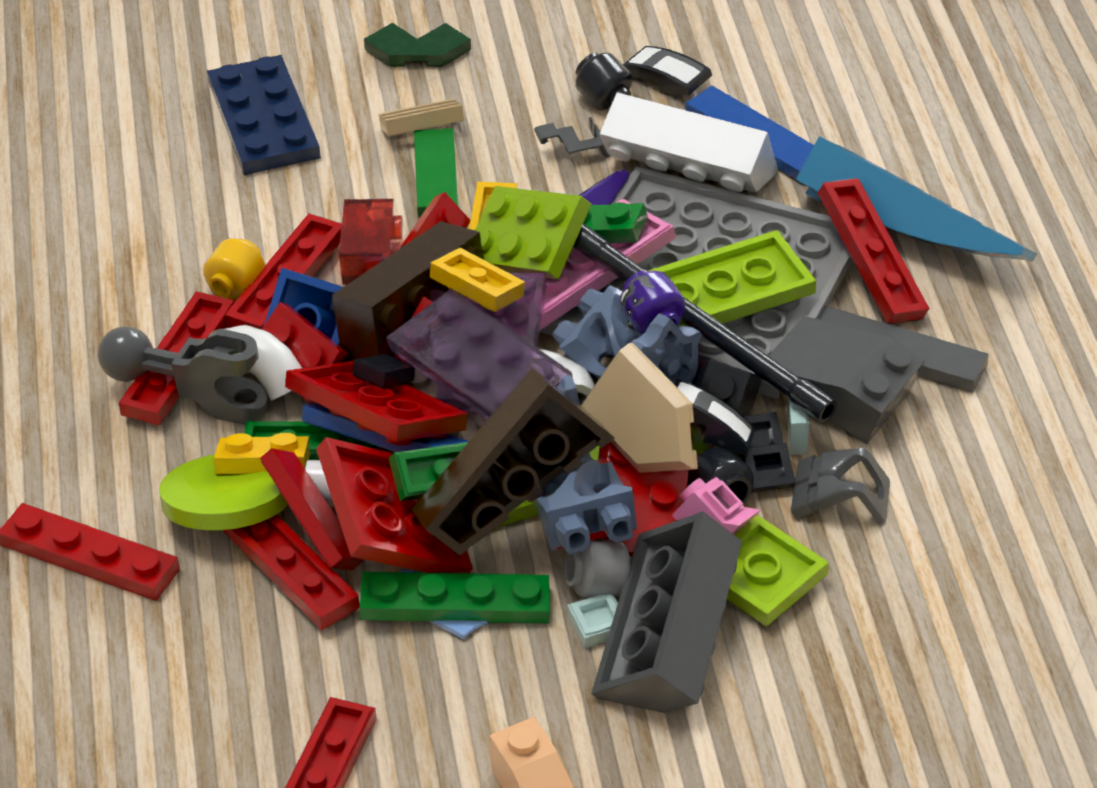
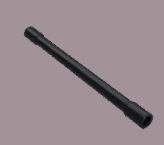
M583 223L573 248L593 262L601 264L625 282L633 274L645 270L615 249L608 240ZM684 297L686 308L683 317L680 319L681 322L688 327L700 331L705 339L782 392L793 404L820 423H824L832 417L837 408V401L808 380L796 376Z

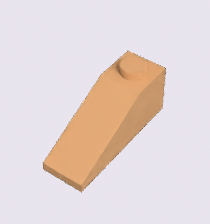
M535 717L489 735L492 773L501 788H574L557 750Z

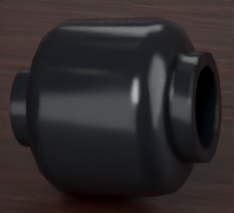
M591 53L577 66L575 71L577 75L575 87L597 110L611 107L617 92L631 96L630 88L633 76L613 54Z
M720 447L706 449L697 455L698 469L689 470L687 486L698 478H701L706 484L717 477L742 501L743 505L748 501L754 488V476L751 468L728 449Z

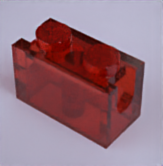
M344 199L339 249L342 285H348L400 249V242H395V240H403L402 215H394V199Z

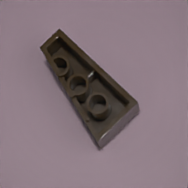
M440 221L334 293L332 300L339 344L348 353L342 362L381 354L394 357L397 350L408 339V337L402 334L423 297L448 310L462 294L454 292L447 286L430 278L431 262L458 248H462L484 260L480 232Z
M532 367L411 510L428 532L458 555H461L509 519L508 513L526 500L529 502L533 501L544 492L542 489L564 471L569 474L583 463L581 458L597 446L603 448L614 440L615 437L595 417Z

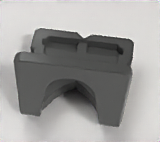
M865 448L835 450L821 453V457L812 455L798 461L795 477L796 486L794 487L791 513L796 519L813 514L815 510L820 508L823 510L858 496L878 523L886 520L890 479L868 450ZM862 461L877 486L878 498L866 485L860 482L842 481L840 478L851 467Z

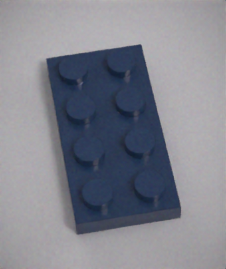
M282 55L266 56L254 61L235 65L229 64L217 69L207 70L208 83L243 175L321 158L318 141Z

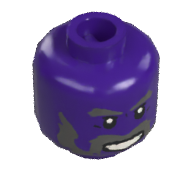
M644 270L633 274L625 282L619 300L621 310L633 327L642 335L658 314L670 318L678 327L686 308L685 299L672 280L664 272L655 270Z

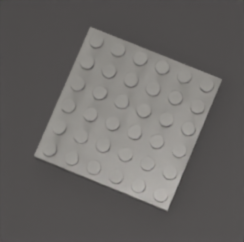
M638 166L634 168L612 202L614 204L621 199H625L632 204L644 203L647 212L673 225L677 238L638 264L647 271L778 230L816 279V294L723 323L768 356L803 316L819 319L825 307L831 303L853 262L830 216ZM618 277L600 289L599 292L604 293L610 285L622 291L624 280ZM578 304L539 332L553 335L554 330L562 321L568 320L578 325L585 315L578 308ZM629 321L628 327L630 329L636 330ZM703 336L698 343V354L752 372ZM762 379L758 394L779 399L782 392Z

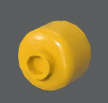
M229 238L223 240L207 259L203 266V275L206 283L215 295L230 300H237L264 269L265 262L260 249L253 242L246 239Z

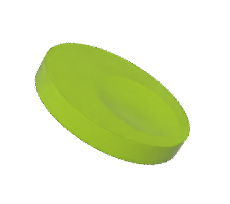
M215 454L200 457L176 467L163 478L159 487L161 508L164 515L178 525L198 530H229L254 525L275 516L288 505L267 471L251 474H215Z

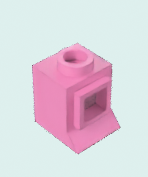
M717 477L706 484L701 478H698L680 494L684 503L672 516L676 520H680L703 511L734 535L761 510L744 507L742 501Z

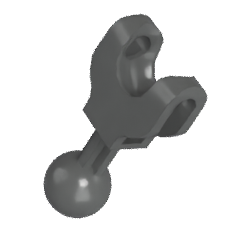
M121 326L109 331L99 344L98 361L103 371L109 377L118 381L129 382L134 381L135 378L145 374L147 371L174 376L178 396L194 400L203 410L216 419L246 424V421H258L269 408L264 387L255 381L243 377L259 358L257 343L253 337L247 334L218 329L211 332L204 339L189 337L179 353L153 348L150 339L141 330L130 326ZM235 400L253 403L243 405L236 403Z

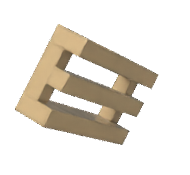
M454 98L378 113L380 127L387 136L464 121L462 105L455 101Z

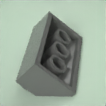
M702 511L638 534L630 561V573L621 591L591 692L596 698L662 713L698 704L704 690V680L710 658L715 650L721 617L726 609V599L732 577L737 568V558L742 543L739 538Z

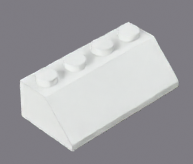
M618 92L600 131V137L606 151L615 159L621 161L634 159L645 162L647 166L657 171H667V169L678 171L687 178L702 182L705 179L715 181L734 192H741L744 189L756 193L776 175L778 170L768 132Z

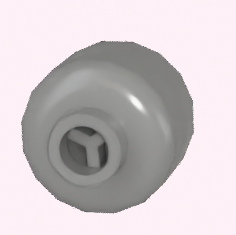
M600 538L590 541L591 544L585 551L574 554L567 553L565 579L567 585L573 587L578 596L587 599L598 595L611 594L615 599L620 598L624 582L630 573V561L632 556H629L628 549L622 541L615 543L613 540Z

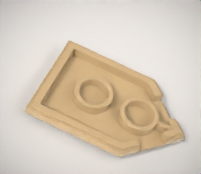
M634 343L627 344L618 351L581 407L595 417L615 437L611 443L639 473L698 469L696 450H692L690 422H694L692 402Z

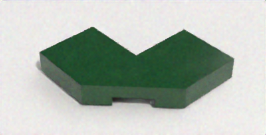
M391 23L364 38V48L389 66H405V61H427V66H444L470 51L471 39L447 23L442 24L418 39L396 24Z

